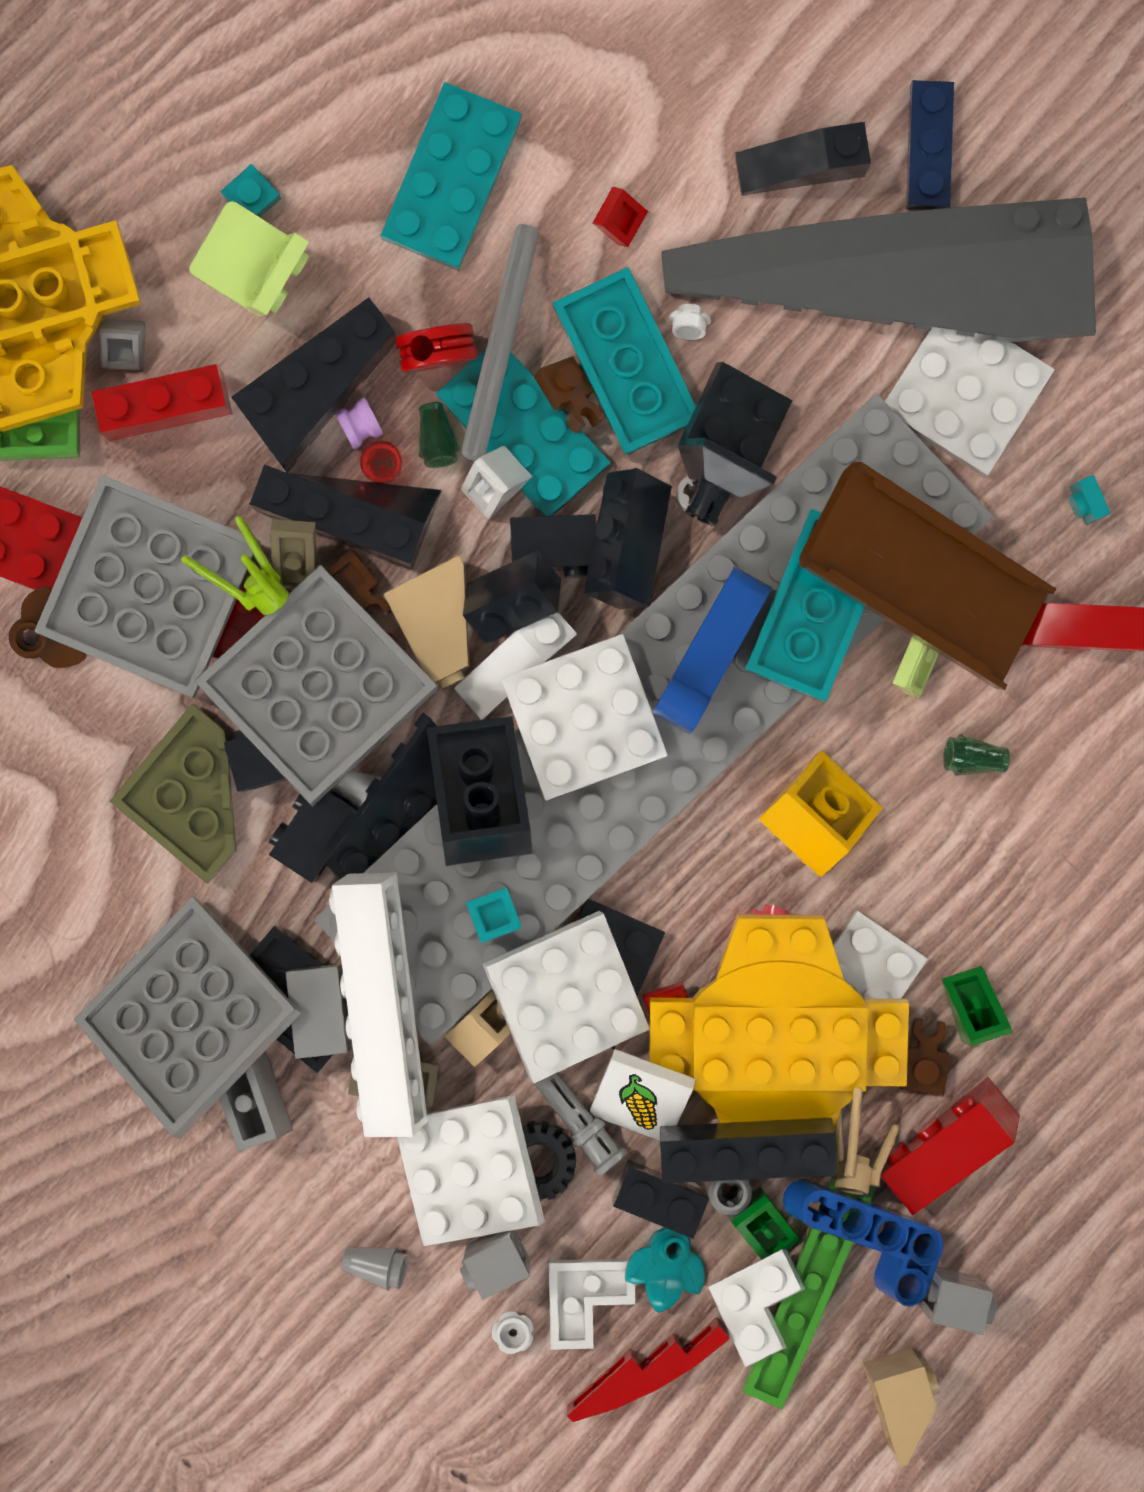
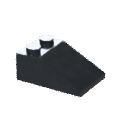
M508 716L428 727L427 735L446 866L532 854L531 828L513 717Z

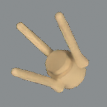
M855 1087L847 1154L845 1155L842 1109L834 1126L837 1175H833L832 1180L836 1181L835 1189L837 1191L867 1196L870 1186L879 1187L882 1169L900 1128L897 1124L892 1125L873 1168L869 1167L870 1159L857 1155L862 1088Z

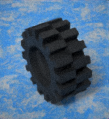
M535 1120L529 1121L522 1126L527 1148L532 1145H543L549 1148L554 1155L555 1163L553 1169L545 1176L534 1177L540 1202L541 1199L545 1198L551 1200L556 1198V1194L559 1192L563 1193L567 1189L569 1182H572L576 1167L575 1148L571 1143L570 1137L557 1125H550L547 1121H542V1123H537Z

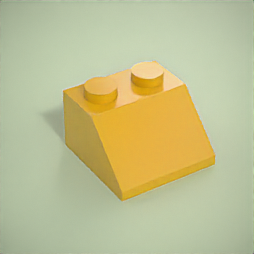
M821 750L775 798L760 816L759 820L821 878L850 852L883 807Z

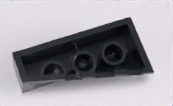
M264 464L249 505L255 511L276 519L316 522V534L413 569L442 490L286 473Z

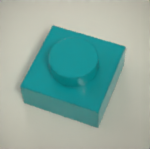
M252 164L220 191L228 202H236L258 217L263 216L281 200L280 194Z
M1094 474L1069 487L1072 492L1069 495L1071 508L1077 518L1083 517L1086 525L1111 514Z
M507 887L466 902L481 943L522 928Z

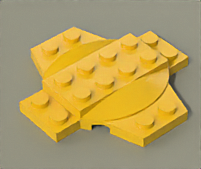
M13 165L0 168V431L4 432L84 408L87 343L94 335L99 323L105 321L104 315L142 304L121 228L117 220L77 232L63 223L59 224L51 221Z
M737 915L720 960V968L715 980L706 987L702 986L693 998H650L649 1062L695 1078L693 1091H697L708 1104L714 1107L719 1123L831 1117L833 1126H835L841 1108L853 1100L855 1087H861L862 1091H866V1086H907L909 1002L907 999H864L854 986L852 987L844 980L823 915Z

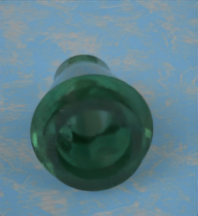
M430 402L421 405L418 408L420 415L419 457L424 459V465L428 468H441L456 463L460 447L445 414L443 403Z
M964 734L958 735L957 738L949 737L946 741L943 753L944 768L947 771H953L955 776L990 772L1005 773L1009 766L1010 752L1008 748L998 747Z

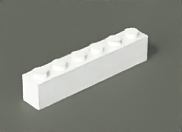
M397 872L347 874L332 885L329 903L332 913L336 915L338 932L335 937V949L338 956H341L342 961L341 993L347 999L348 1017L346 1020V1033L348 1038L352 1040L354 1053L351 1072L353 1079L357 1081L359 1092L357 1117L363 1123L364 1137H413L428 1122Z

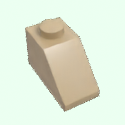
M493 989L445 1036L474 1067L511 1033Z

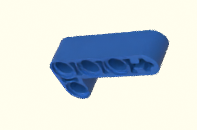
M734 566L652 713L688 734L694 731L709 705L713 693L772 589L771 586Z
M799 1179L788 1185L783 1195V1205L787 1213L814 1229L882 1252L874 1274V1282L879 1291L903 1306L908 1307L918 1305L925 1298L944 1247L943 1238L938 1231L913 1217L809 1180ZM810 1202L821 1203L819 1210L809 1206ZM849 1210V1216L842 1223L844 1214ZM885 1223L882 1232L878 1235L879 1228ZM919 1236L917 1244L913 1247L914 1241ZM904 1277L903 1282L898 1287L899 1281Z

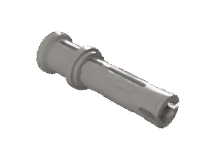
M558 1072L534 1083L549 1105L573 1133L571 1137L573 1141L571 1143L575 1148L581 1147L595 1165L594 1172L597 1176L605 1173L628 1153L625 1148H619L604 1129L605 1122L598 1117L593 1119Z

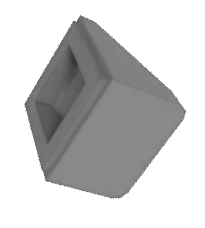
M105 319L99 327L100 369L143 371L146 323L144 321Z

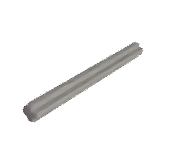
M519 224L515 230L462 446V455L469 460L476 461L486 454L538 240V230L534 226Z

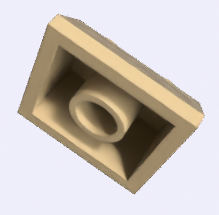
M912 1348L863 1362L887 1445L899 1467L907 1465L937 1410L933 1395L940 1393L932 1367L929 1368L926 1358L919 1359Z

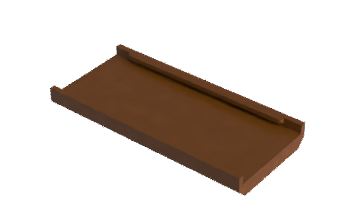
M852 462L842 472L799 556V567L992 687L1000 690H1005L1008 685L1003 681L1047 594H1054L1056 591L1055 587L863 462Z

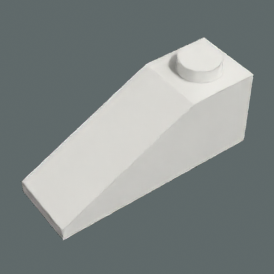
M559 612L523 627L507 638L454 689L476 715L483 720L508 698L501 678L554 659L577 639V633Z

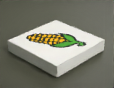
M614 1049L591 1104L589 1114L660 1140V1126L677 1125L693 1091L696 1079Z

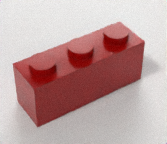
M217 364L91 391L100 433L109 441L233 414L224 373Z

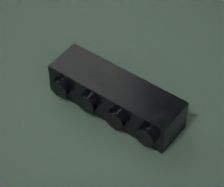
M831 1117L660 1126L662 1184L837 1175L836 1138Z

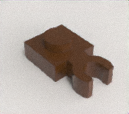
M573 356L544 366L535 374L534 378L553 410L556 412L565 408L568 413L567 424L572 432L575 434L580 433L586 425L581 416L586 417L592 427L597 426L602 420L603 414L600 408L595 403L588 401L594 390Z
M352 550L326 569L366 612L371 606L377 605L387 615L391 613L388 603L383 598L371 595L370 591L378 585V582Z
M915 1018L912 1024V1033L917 1040V1048L908 1047L907 1086H900V1089L944 1095L949 1053L937 1050V1046L946 1036V1024L943 1021L937 1020L935 1033L931 1036H925L922 1032L923 1019Z

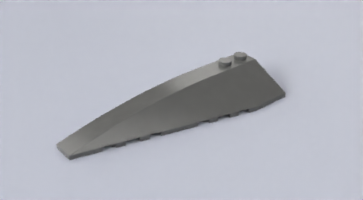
M1086 197L922 210L836 220L746 234L661 251L665 293L719 300L721 296L741 299L742 304L758 306L759 302L784 305L783 310L801 312V308L819 310L825 316L891 325L894 321L914 324L915 329L931 331L932 327L957 330V335L974 337L975 333L995 336V340L1005 342L1095 336L1096 333L1092 231Z

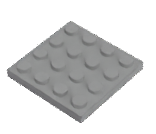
M101 474L34 632L195 699L200 687L194 681L208 669L237 599L182 563L181 558L184 555L189 556L241 590L249 572L241 561V556L247 554L252 561L255 556L241 532Z
M321 565L289 593L288 599L281 608L272 614L264 616L194 681L312 807L438 690V686Z
M192 896L74 1020L171 1136L181 1139L294 1022L301 1012L198 899Z

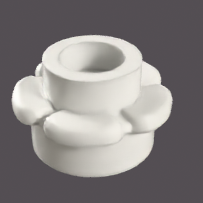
M683 304L669 316V320L672 321L673 335L684 340L703 338L706 334L707 325L711 323L710 316L703 313V308L696 304Z
M515 1311L505 1312L499 1317V1322L493 1325L492 1338L498 1343L499 1349L504 1353L515 1354L519 1351H525L533 1341V1336L531 1335L533 1324L526 1315L520 1316ZM511 1329H516L517 1335L511 1336L509 1334V1331Z

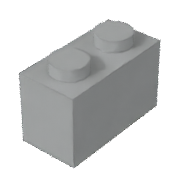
M342 964L291 969L286 972L288 998L301 1012L292 1023L295 1059L348 1053L351 1050L352 1040L348 1038L346 1033V1020L348 1017L346 998L343 997L340 988L343 974Z
M265 1051L220 1097L238 1152L293 1131Z
M516 1230L486 1235L466 1245L462 1260L463 1267L460 1268V1272L470 1292L478 1290L482 1300L529 1277L531 1260Z
M937 1266L928 1292L919 1303V1306L932 1323L984 1335L986 1324L991 1325L993 1323L997 1300L992 1298L993 1291L978 1276Z

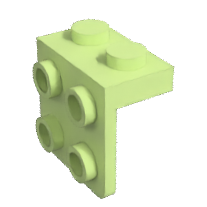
M231 201L224 205L189 265V272L193 277L256 316H266L269 311L276 313L284 302L288 291L283 289L290 274L297 277L306 264L309 255L304 250L309 241L297 233L289 235L283 233L243 206Z

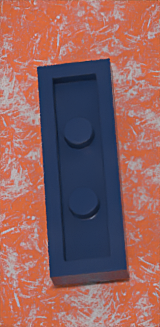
M912 80L910 84L906 209L933 210L950 207L954 82Z

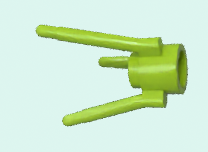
M236 516L235 522L262 568L260 570L247 554L241 556V561L251 573L244 583V588L247 590L245 593L189 556H182V563L239 600L247 610L257 607L263 615H269L281 608L288 599V591L279 582L281 579L280 575L272 568L242 516Z

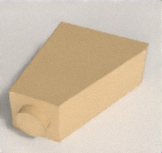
M459 555L383 594L421 669L436 685L440 684L442 690L464 680L465 677L462 672L470 668L468 626L466 619L462 616L466 594L465 567Z

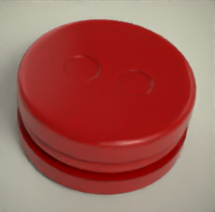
M456 323L397 336L395 338L396 348L400 349L399 356L403 359L399 361L401 371L403 373L420 372L476 360L478 353L477 348L473 347L474 339L471 336L474 335L472 324Z

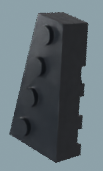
M368 297L231 397L286 473L295 465L296 460L309 445L311 446L321 434L320 431L335 415V411L342 408L348 402V398L361 382L363 383L394 347L396 344V334L370 297Z

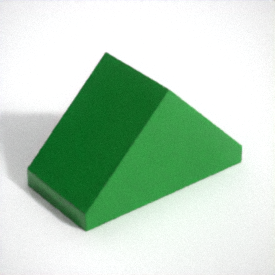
M982 966L942 978V984L962 1042L974 1046L1012 1033L1011 1025Z
M761 1186L752 1192L750 1203L742 1212L728 1215L734 1227L762 1260L780 1250H789L800 1241V1238Z

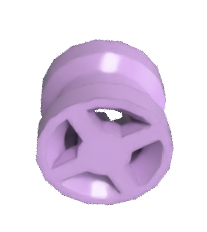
M365 397L358 399L355 406L348 410L340 408L335 411L353 449L360 447L363 440L370 436L378 438L384 435Z

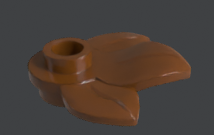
M48 586L36 589L29 593L22 602L21 618L12 625L9 631V644L11 648L23 658L34 659L40 657L45 663L54 668L71 667L81 663L86 659V653L38 634L39 640L35 644H29L24 640V631L29 629L35 631L51 593V589Z

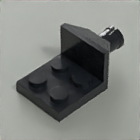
M716 362L678 444L689 479L698 483L697 490L685 513L692 518L698 516V521L716 527L719 520L718 517L729 498H742L774 485L777 476L761 467L793 401L725 362Z

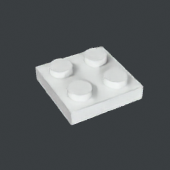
M857 910L833 943L844 980L852 987L854 986L864 999H901L928 960Z

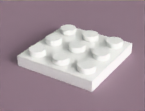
M932 327L885 402L916 435L985 478L994 467L1055 369L1012 342L995 340V336L975 333V336L971 337L957 335V330Z
M623 634L501 678L546 801L668 756Z
M600 911L483 963L527 1074L533 1083L650 1029L606 918Z
M514 1095L428 1112V1122L413 1137H397L423 1246L534 1227L545 1222Z

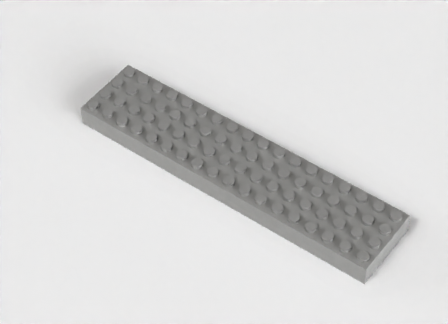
M877 393L653 601L650 607H647L618 634L624 635L650 709L653 712L734 566L772 587L694 731L688 734L653 714L668 755L667 757L546 801L518 728L515 731L531 828L532 854L446 866L438 807L436 805L364 872H397L416 1030L431 1046L492 989L483 963L553 932L804 696L802 693L744 669L809 510L814 509L822 513L842 472L852 462L865 463L973 535L994 517ZM864 608L845 656L885 619ZM507 887L522 928L481 943L466 902ZM329 905L314 921L335 942L336 933L338 932L336 915L332 913Z

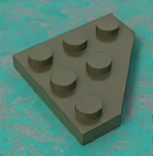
M191 704L109 802L205 883H210L237 851L230 765L224 742L228 740L227 731L196 705Z

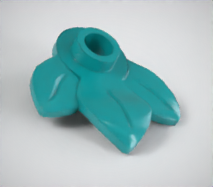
M665 1227L653 1233L648 1246L636 1250L631 1255L625 1271L626 1282L632 1284L645 1283L648 1300L652 1308L658 1313L672 1307L680 1298L683 1290L691 1294H699L705 1280L702 1260L690 1251L689 1238ZM675 1242V1250L671 1255L667 1256L666 1250L668 1245Z

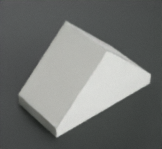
M502 446L481 456L473 463L461 490L481 513L490 520L532 476L505 446Z

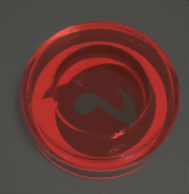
M380 440L368 444L363 449L360 456V467L369 481L388 484L400 475L403 460L396 446L390 442Z

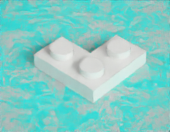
M787 1249L780 1250L708 1287L745 1367H749L787 1348L769 1310V1307L805 1289Z
M629 1258L549 1260L551 1350L594 1349L593 1305L635 1304V1284L625 1281V1271Z

